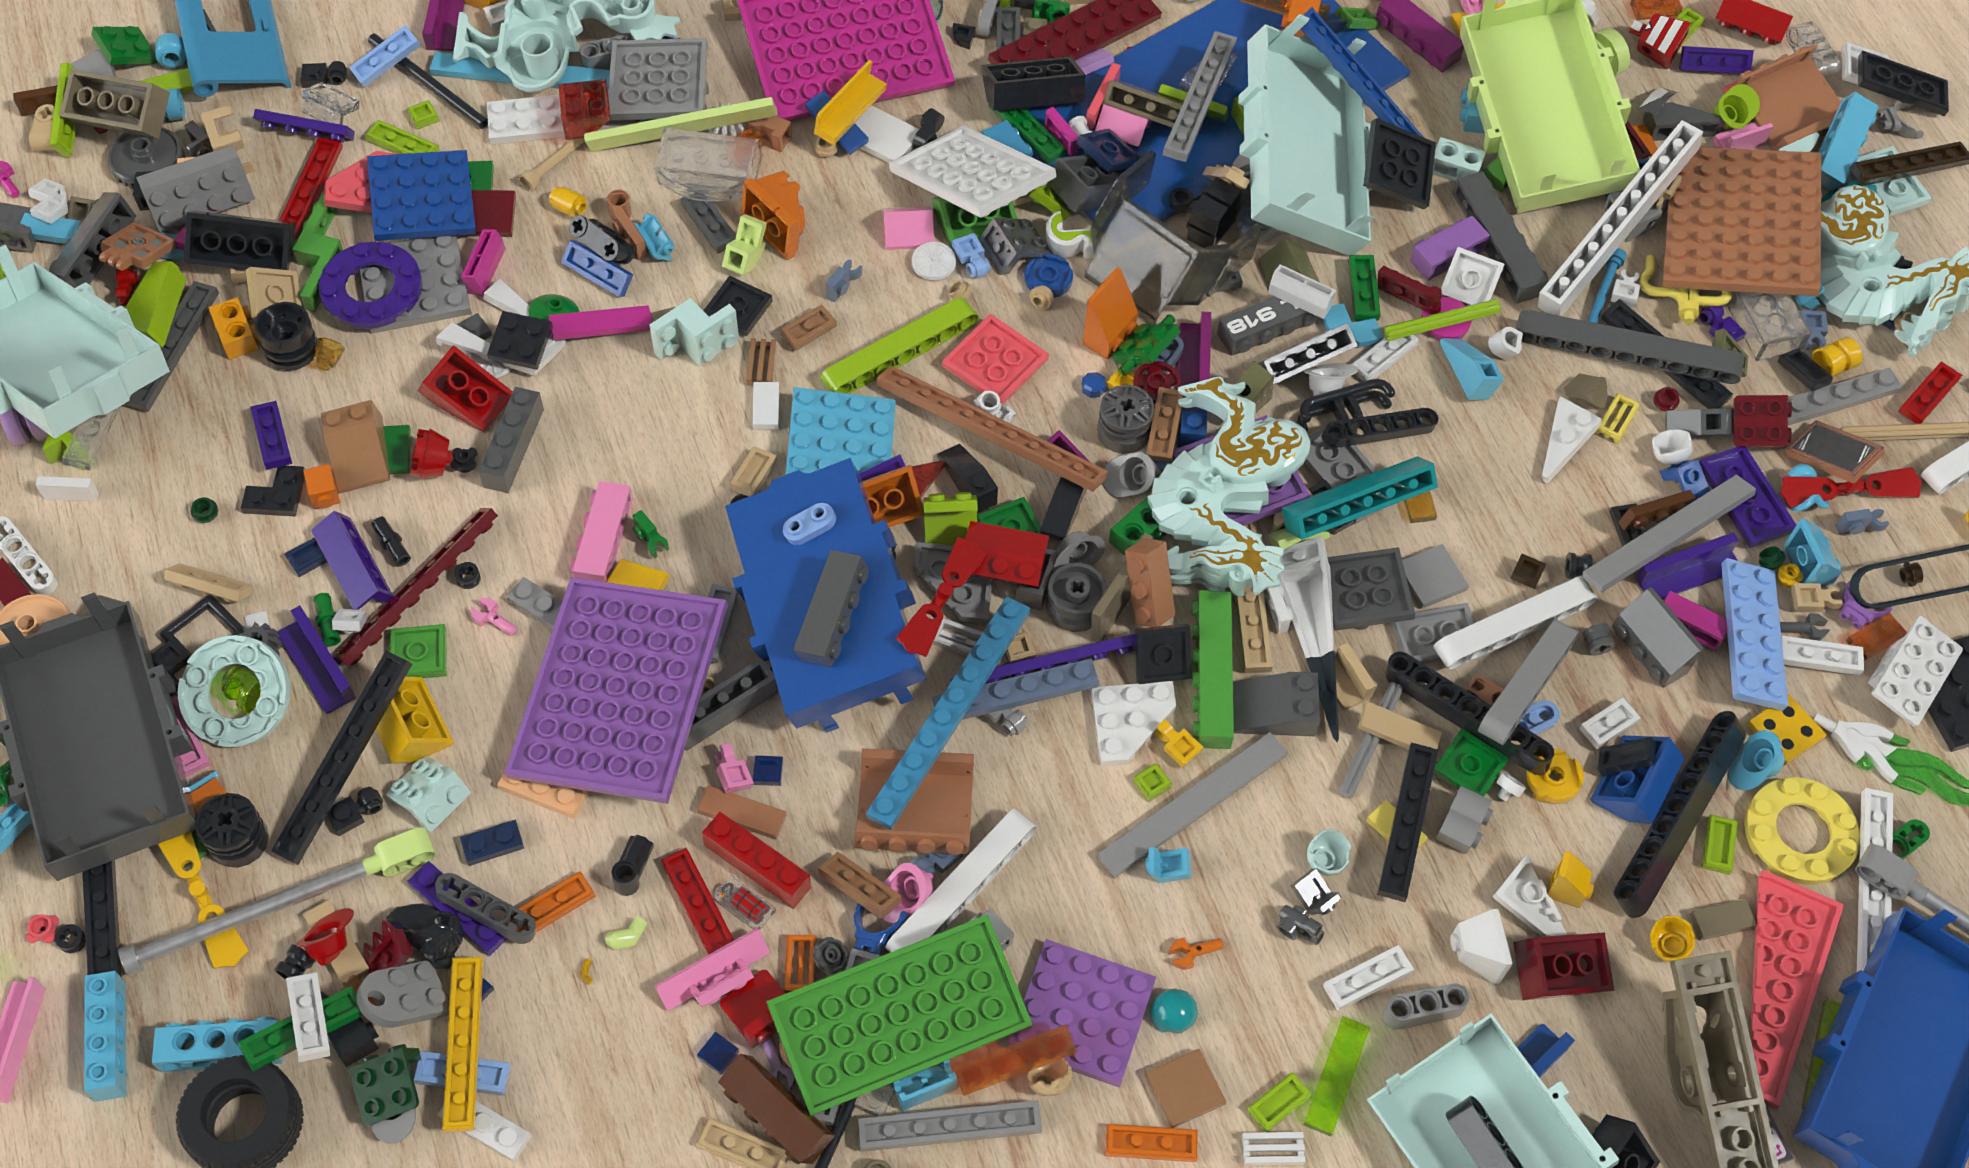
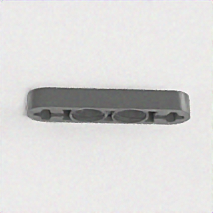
M445 873L437 878L435 889L436 896L440 901L515 943L526 944L534 939L536 923L530 915L456 874ZM454 885V890L449 888L447 891H444V886ZM476 896L481 899V903L478 906L470 907L465 903V900L468 897ZM495 910H502L506 914L502 920H493L489 915ZM524 925L528 926L527 931L522 930L521 932H517V927L522 928Z

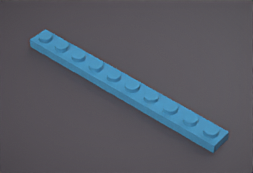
M1006 596L866 812L868 819L889 830L893 829L1030 614V607Z

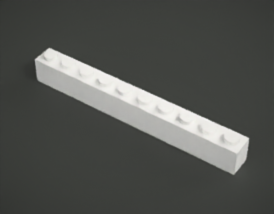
M1683 120L1677 125L1540 291L1539 309L1548 314L1562 316L1698 151L1703 131Z

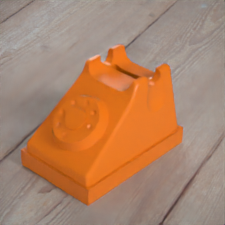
M785 171L755 180L751 177L744 181L741 216L746 214L766 222L763 238L786 260L795 257V252L798 250L799 236L803 234L805 225L804 208L799 205L798 198L800 185L796 181L789 182L787 178L790 176Z

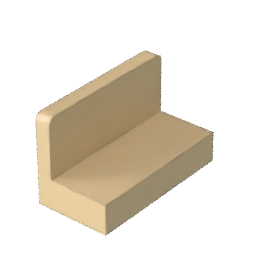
M1347 642L1339 646L1335 656L1337 701L1343 710H1347L1371 699L1376 684L1350 644Z

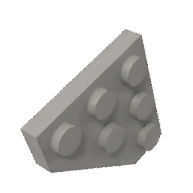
M916 542L913 570L935 593L940 584L944 582L942 571L954 545ZM950 576L952 580H956L955 577ZM970 576L963 586L954 588L953 594L945 605L961 622L988 624L993 580Z

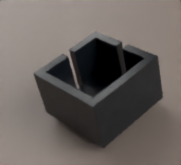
M1218 177L1210 185L1206 184L1198 201L1194 200L1189 208L1191 216L1186 225L1188 229L1187 240L1204 249L1208 246L1218 245L1236 221L1242 190Z

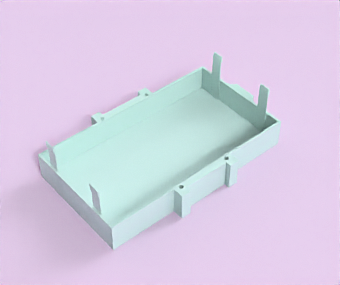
M1299 14L1283 31L1265 24L1247 41L1248 87L1239 94V104L1244 106V142L1240 145V155L1250 158L1251 219L1340 253L1354 255L1371 242L1370 222L1375 219V217L1370 216L1369 191L1372 189L1363 186L1371 125L1365 122L1364 102L1356 91L1348 85L1344 77L1333 68L1331 62L1317 49L1316 45L1307 35H1302L1301 37L1293 36L1310 18ZM1356 38L1347 48L1354 55L1366 42Z
M3 245L0 247V264L6 275L5 278L0 280V414L14 408L50 436L57 438L96 415H106L127 403L134 392L170 372L159 344L134 328L126 308L121 305L117 308L112 307L97 297L92 286L86 282L73 288L36 262L17 270L7 246Z
M1492 1013L1475 1025L1470 1022L1459 1030V1036L1400 1076L1399 1073H1396L1387 1079V1086L1367 1099L1369 1105L1413 1168H1478L1446 1118L1447 1111L1470 1095L1474 1096L1484 1107L1524 1168H1612L1619 1162V1158L1611 1147L1605 1151L1602 1150L1567 1103L1566 1099L1569 1098V1091L1561 1080L1547 1089Z

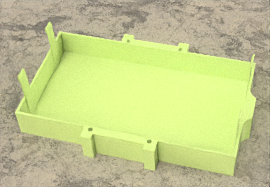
M1484 0L1482 12L1462 16L1460 36L1473 77L1469 80L1467 97L1469 103H1476L1485 131L1483 148L1486 151V155L1498 152L1517 214L1625 190L1640 171L1625 127L1630 114L1631 104L1629 98L1622 99L1611 68L1614 56L1611 47L1598 48L1582 0H1506L1502 7L1494 9L1496 0Z

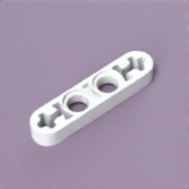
M0 516V527H3L8 533L6 537H3L0 533L1 551L35 593L49 595L54 592L58 586V581L52 571L7 517ZM15 542L22 543V546L17 551H8L11 544ZM27 560H36L32 568H22ZM41 574L47 583L42 585L36 576Z

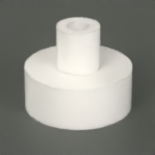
M1502 772L1496 781L1502 787L1497 796L1504 801H1507L1511 794L1520 797L1526 789L1524 784L1505 772Z

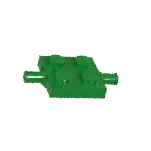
M1167 314L1158 324H1141L1134 329V333L1120 344L1113 358L1117 364H1122L1118 368L1121 375L1127 376L1133 367L1143 363H1153L1181 332L1177 324H1173L1175 322L1174 316Z

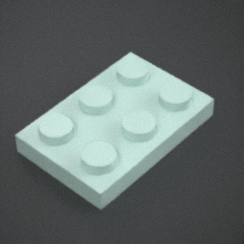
M1894 146L1859 156L1857 162L1899 153ZM1915 175L1870 184L1877 186L1876 193L1886 202L1889 217L1928 205L1932 199Z

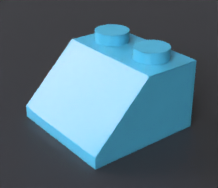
M1801 519L1783 545L1784 551L1790 563L1797 565L1803 573V580L1800 583H1820L1821 587L1833 585L1842 573L1839 560L1835 558L1830 548L1829 539L1824 536L1819 526L1806 519Z

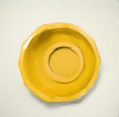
M1664 916L1657 920L1651 929L1650 944L1657 957L1670 963L1672 960L1689 958L1695 948V935L1688 921L1679 916Z

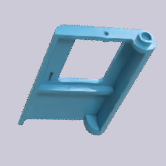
M174 0L193 91L196 95L200 97L214 95L218 90V83H283L287 88H292L271 0H249L255 31L253 32L209 31L201 0Z

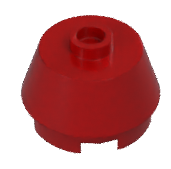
M430 428L429 430L418 429L410 475L418 476L420 479L442 477L445 466L450 467L453 451L448 450L449 439Z

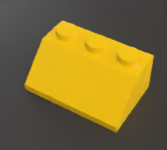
M406 676L376 728L392 763H415L423 757H428L454 743L423 678Z

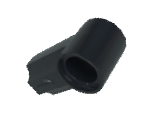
M630 836L619 862L612 867L611 873L614 888L620 895L629 896L639 889V879L654 848L653 842L644 836ZM625 875L632 876L629 880H620Z

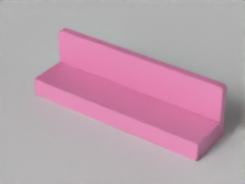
M29 977L28 983L13 981L0 1018V1103L8 1104L46 990L35 977Z

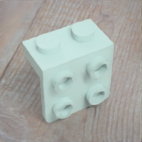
M426 756L416 761L412 769L401 779L397 780L386 795L391 801L409 810L422 827L431 833L471 794V791L454 770Z

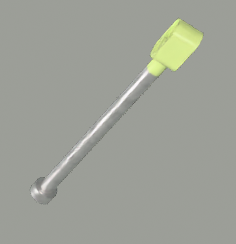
M423 827L415 828L381 841L374 847L375 855L154 942L136 948L134 943L118 949L122 966L126 974L132 976L144 971L143 964L371 874L382 871L384 876L391 877L424 865L436 857L427 829Z

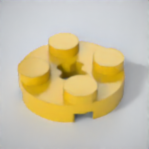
M1554 749L1551 766L1545 774L1534 775L1526 770L1527 784L1538 801L1561 804L1577 796L1584 782V772L1581 764L1575 758L1572 759L1565 755V751ZM1535 756L1539 760H1544L1541 756ZM1551 771H1555V774L1561 775L1562 778L1558 781H1553L1549 775Z

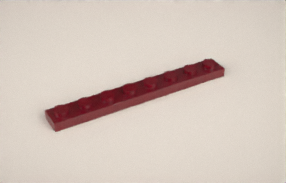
M480 508L364 624L361 631H357L332 656L337 664L352 666L360 661L363 657L362 652L368 646L375 645L382 638L383 635L381 633L388 626L392 627L401 619L400 614L406 608L414 606L420 600L419 595L425 589L433 587L439 580L438 576L444 570L447 571L452 568L457 562L456 558L462 552L471 549L475 544L474 540L480 534H484L491 529L493 520L498 516L492 508Z

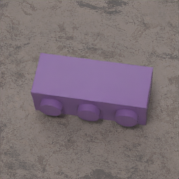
M1473 216L1464 220L1460 219L1451 227L1437 231L1432 237L1418 241L1413 247L1410 262L1429 281L1449 270L1457 247L1476 254L1485 251L1490 234Z

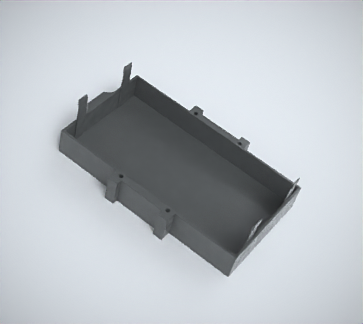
M95 592L81 597L91 614L77 616L70 613L44 622L41 628L32 635L25 637L13 621L0 625V630L10 641L0 645V694L7 720L0 722V742L6 747L15 784L8 786L10 797L23 812L30 810L43 866L57 881L196 830L197 813L180 755L194 750L190 738L181 725L178 724L170 697V693L176 691L174 681L163 665L154 667L141 619L131 603L126 601L105 608Z

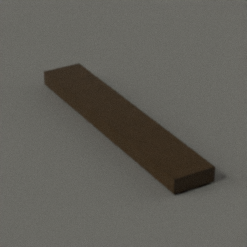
M1959 141L1854 162L1849 169L1861 185L1865 186L1969 164V151Z

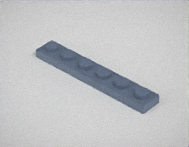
M1087 659L987 683L983 686L962 720L1099 687V680L1092 659ZM943 694L932 697L934 707Z

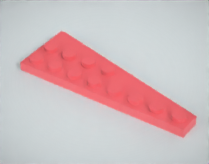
M1762 870L1757 880V926L1755 927L1750 1039L1764 1102L1767 1106L1777 1109L1781 1104L1844 904Z

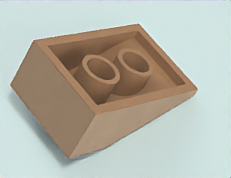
M372 400L321 413L323 435L339 493L390 480L383 417Z

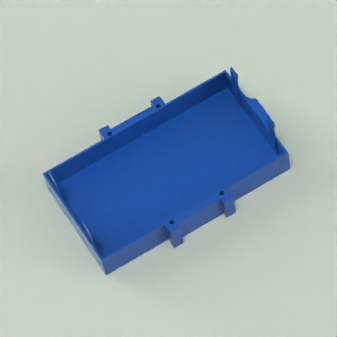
M851 458L812 473H803L800 470L772 480L771 485L765 491L726 505V511L745 573L732 578L735 590L747 604L755 632L754 636L749 637L751 647L764 662L770 660L785 714L794 727L797 729L819 721L827 733L839 728L831 715L894 692L900 704L914 700L907 687L926 680V676L919 655L907 653V650L896 638L908 623L904 608L916 604V601L907 582L900 577L891 547L897 546L895 537L885 520L875 523L860 474ZM817 503H826L832 507L836 514V522L830 530L802 545H793L788 542L783 534V526L789 518ZM824 513L818 514L817 518L821 517ZM796 526L792 531L797 530L799 526ZM830 550L861 556L868 566L869 575L866 583L862 584L860 589L858 606L855 609L853 608L849 631L842 638L841 653L834 660L831 668L801 661L793 649Z
M1907 907L1901 908L1886 918L1864 971L1860 970L1842 981L1838 990L1845 995L1828 1035L1817 1041L1811 1052L1824 1060V1063L1792 1137L1833 1161L1838 1168H1965L1969 1157V944L1942 929V927L1957 918V916L1945 909L1928 920Z

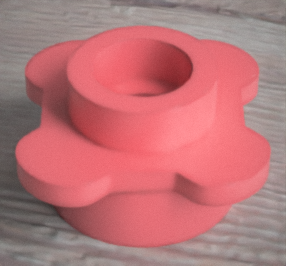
M43 914L33 916L27 926L29 933L26 935V939L30 943L37 941L52 943L55 941V929L60 922L59 918L55 915L48 917Z

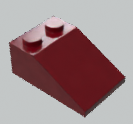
M1605 932L1534 937L1513 942L1522 1001L1615 991Z

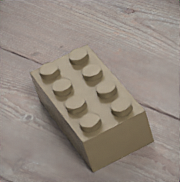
M71 69L59 116L81 125L159 139L170 92L152 83Z

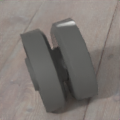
M1078 562L1066 564L1052 574L1048 584L1046 607L1048 616L1054 624L1063 630L1071 632H1081L1092 628V611L1107 589L1106 580L1100 571L1091 565Z

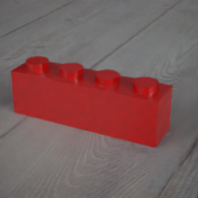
M719 811L702 831L705 847L794 909L811 889L809 873Z

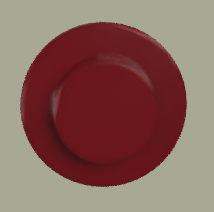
M1664 387L1658 390L1653 397L1655 406L1662 411L1675 410L1680 402L1678 392L1671 387Z

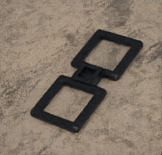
M212 595L203 598L162 629L159 635L165 644L153 653L150 651L154 667L163 665L174 681L176 691L170 693V697L178 692L179 680L173 674L186 664L188 665L187 661L192 655L174 634L208 608L235 634L244 633L243 626Z

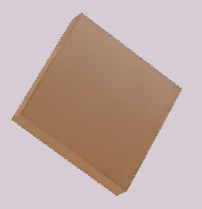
M1200 1049L1149 1070L1145 1074L1171 1128H1175L1226 1104V1100Z

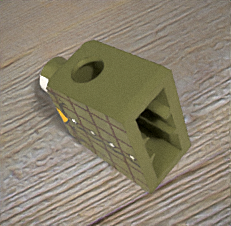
M1254 361L1234 384L1245 382V389L1237 394V396L1254 402L1257 413L1272 399L1274 375Z

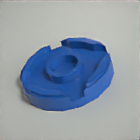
M1044 254L1043 257L1031 259L1026 265L1024 281L1030 291L1034 287L1043 285L1048 287L1052 291L1054 298L1067 293L1072 286L1073 270H1071L1066 259L1058 255Z

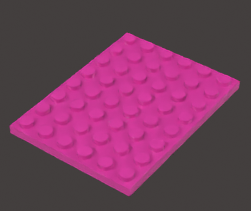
M737 0L765 98L772 97L777 107L778 117L792 121L813 116L806 109L805 103L823 91L832 99L868 60L873 62L870 74L887 83L886 91L875 102L955 85L954 75L930 0Z

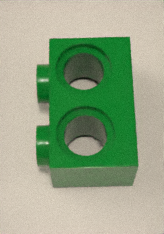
M1147 497L1110 529L1109 543L1124 556H1126L1125 550L1137 543L1142 534H1149L1153 536L1154 540H1162L1167 534L1159 530V524L1152 517V509ZM1132 537L1137 540H1129L1128 538Z

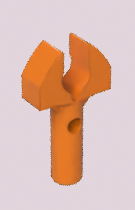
M1185 937L1180 938L1172 944L1168 955L1177 952L1187 953L1186 957L1175 959L1172 962L1173 966L1187 970L1193 968V960L1196 956L1222 950L1223 941L1217 938L1191 945L1186 942Z

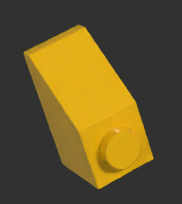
M1565 850L1551 873L1547 895L1552 900L1580 908L1585 899L1590 900L1594 888V884L1590 883L1592 872L1575 855Z

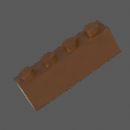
M740 1054L718 1081L725 1089L724 1095L736 1104L739 1102L746 1109L744 1111L745 1116L756 1124L759 1122L766 1129L765 1135L776 1144L780 1142L787 1149L785 1152L786 1156L796 1164H813L835 1136L815 1115L810 1116L806 1107L753 1056Z

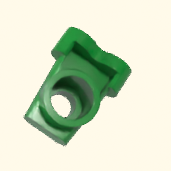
M1035 0L1032 18L1050 19L1051 22H1054L1069 14L1070 3L1061 0Z

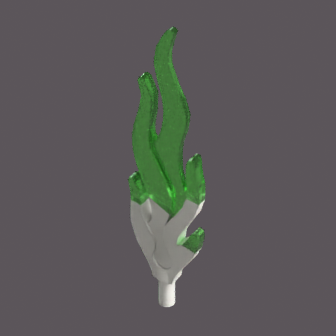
M1818 713L1815 714L1813 720L1817 725L1831 732L1830 736L1838 742L1847 756L1862 769L1869 771L1874 766L1881 776L1891 784L1922 795L1926 789L1905 778L1913 779L1927 786L1951 804L1969 806V793L1954 788L1937 774L1963 789H1969V780L1956 772L1947 763L1929 753L1893 747H1906L1910 743L1909 739L1900 737L1876 724L1843 722L1840 720L1836 723Z

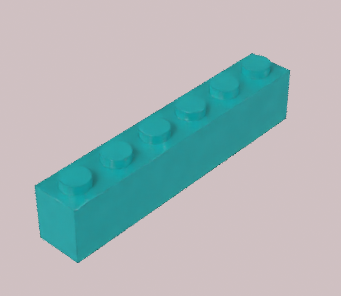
M1417 456L1282 507L1286 532L1303 540L1438 488L1434 463Z

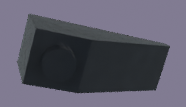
M961 444L937 454L938 459L958 490L976 495L977 513L997 505V485L986 468Z
M320 991L322 1000L330 997ZM361 1017L327 1034L339 1058L346 1067L379 1049L374 1040L379 1037L371 1021L365 1024Z

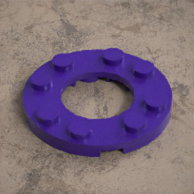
M361 242L344 249L328 262L319 280V293L325 309L338 322L360 329L379 328L396 322L398 316L402 315L405 311L410 312L413 309L422 291V276L415 259L401 247L385 242ZM368 265H379L391 271L395 277L394 286L385 297L377 301H357L346 292V282H348L349 276L356 274L363 266L368 268Z

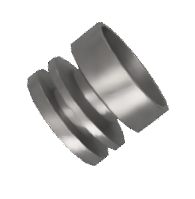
M1120 385L1108 390L1102 397L1097 432L1099 440L1106 448L1113 452L1127 454L1134 453L1147 444L1154 414V404L1149 394L1137 386Z

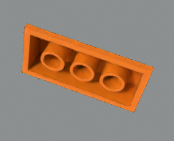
M911 465L862 481L875 523L885 520L890 528L924 515L923 504Z

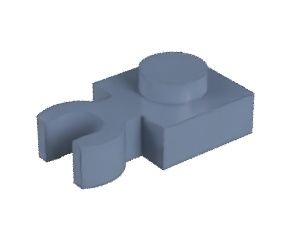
M1801 310L1798 314L1800 335L1807 336L1804 342L1805 350H1809L1812 343H1816L1818 348L1825 346V336L1828 333L1826 312Z

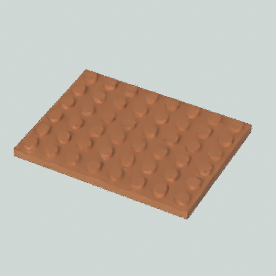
M1700 147L1678 174L1682 177L1681 183L1672 198L1668 200L1663 287L1819 296L1821 274V153Z

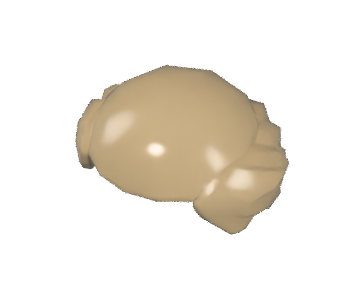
M1060 1055L1052 1059L1041 1056L1027 1074L1029 1087L1042 1096H1056L1065 1093L1070 1087L1072 1079V1068L1068 1064V1060H1065Z

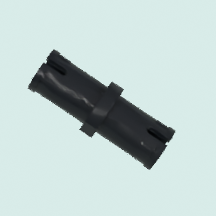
M381 516L374 519L371 526L381 540V547L389 552L397 566L406 565L411 560V557L401 543L402 538L399 533L394 532L385 517Z

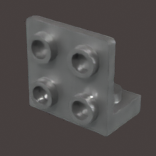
M0 202V247L6 245L10 249L27 252L34 251L37 240L33 237L31 227L20 224L24 213H31L30 207Z
M993 218L979 238L1002 274H1009L1021 257H1043L1044 254H1051L1046 242L1041 238L1034 224L1028 219Z

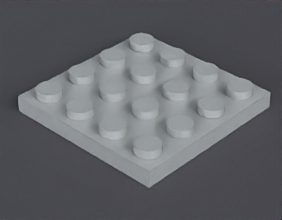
M707 38L612 41L608 90L609 120L660 119L704 110L708 51Z
M456 235L414 238L390 243L406 250L415 259L422 276V291L419 300L410 312L405 311L392 324L370 329L371 334L472 314L467 287L461 279L463 266ZM368 265V268H365V266L360 268L365 302L377 301L385 297L392 290L395 277L389 269L382 268L379 265Z

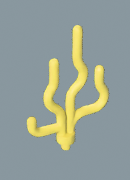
M1651 254L1646 256L1645 270L1640 275L1638 284L1641 285L1640 289L1649 296L1675 299L1678 302L1679 317L1684 320V324L1692 325L1694 323V320L1699 316V306H1722L1731 300L1732 291H1722L1721 296H1699L1701 289L1678 288L1677 290L1675 288L1650 285L1649 280L1655 272V256Z

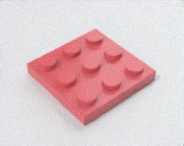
M990 314L942 360V367L981 394L984 391L997 393L1000 403L1004 405L1049 359V353Z

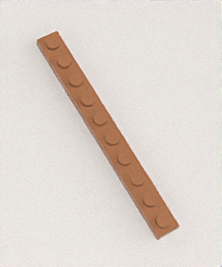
M893 366L887 368L877 377L876 386L1085 489L1094 492L1107 478V470Z

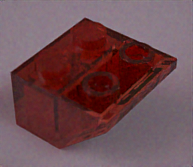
M606 79L558 84L561 119L566 140L584 138L585 133L598 131L611 119Z

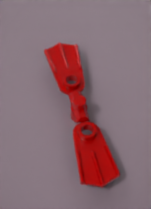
M1913 467L1871 474L1865 479V482L1859 478L1854 484L1848 481L1835 483L1827 477L1784 476L1782 477L1780 494L1785 499L1789 508L1797 507L1815 494L1820 495L1824 501L1834 499L1837 494L1849 496L1866 491L1874 497L1919 498L1922 481ZM1872 483L1877 485V490L1872 487ZM1822 486L1828 489V493L1823 491Z
M960 537L956 539L942 571L944 582L938 587L932 602L922 605L897 636L896 640L904 646L907 653L927 657L943 620L941 609L950 599L954 588L963 586L987 555L975 541ZM950 576L955 577L956 580H952ZM926 614L931 615L934 619L928 618Z

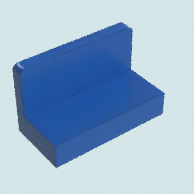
M1540 1024L1517 1048L1540 1078L1570 1048L1575 1040L1567 1032L1558 1038L1545 1024Z

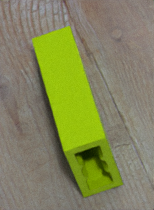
M171 261L153 262L125 307L128 310L134 328L158 343L160 348H163L166 343L187 279L179 270V267Z

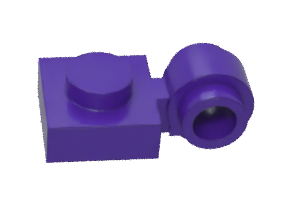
M1722 306L1702 307L1699 312V318L1702 323L1711 325L1708 332L1713 337H1715L1716 330L1725 328L1736 342L1744 338L1746 332L1730 316L1725 319L1722 318L1724 315V308Z

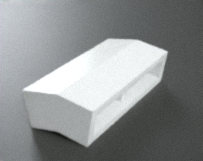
M1281 264L1273 273L1268 294L1322 319L1326 317L1331 309L1336 293L1335 289Z

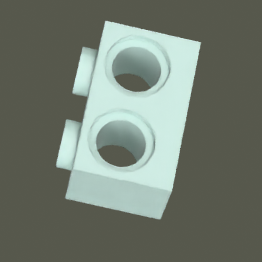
M1440 137L1435 150L1433 175L1456 182L1457 178L1480 172L1486 151Z

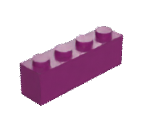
M1384 0L1378 5L1375 18L1379 21V25L1388 30L1443 73L1461 59L1464 50L1462 40L1410 0Z

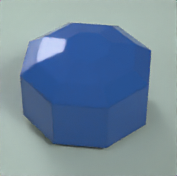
M1087 373L1082 378V393L1088 397H1100L1106 391V379L1100 373Z

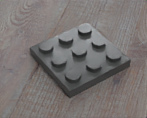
M1399 547L1327 557L1331 572L1334 631L1415 619V610Z

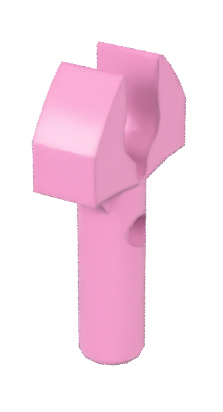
M478 599L480 606L487 609L488 613H480L474 607H471L474 622L480 627L486 622H491L510 636L516 633L517 627L496 613L499 606L493 599Z

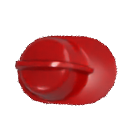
M343 908L328 914L319 920L296 943V946L304 947L308 955L312 959L317 960L321 966L328 965L347 947L345 927L353 918L354 910Z

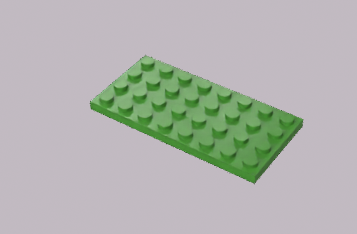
M988 914L766 1002L810 1116L1033 1025Z

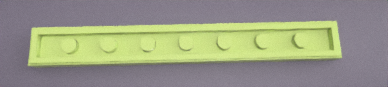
M772 97L589 132L584 134V139L591 152L778 116Z

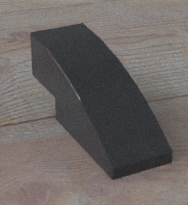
M1061 477L1039 534L1048 535L1050 538L1062 541L1068 535L1077 517L1080 504L1087 489Z

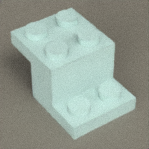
M690 298L649 324L654 354L660 360L673 355L679 348H682L698 366H701L705 362L713 360L717 354L726 348L734 346L739 340L736 310L730 304L709 317Z

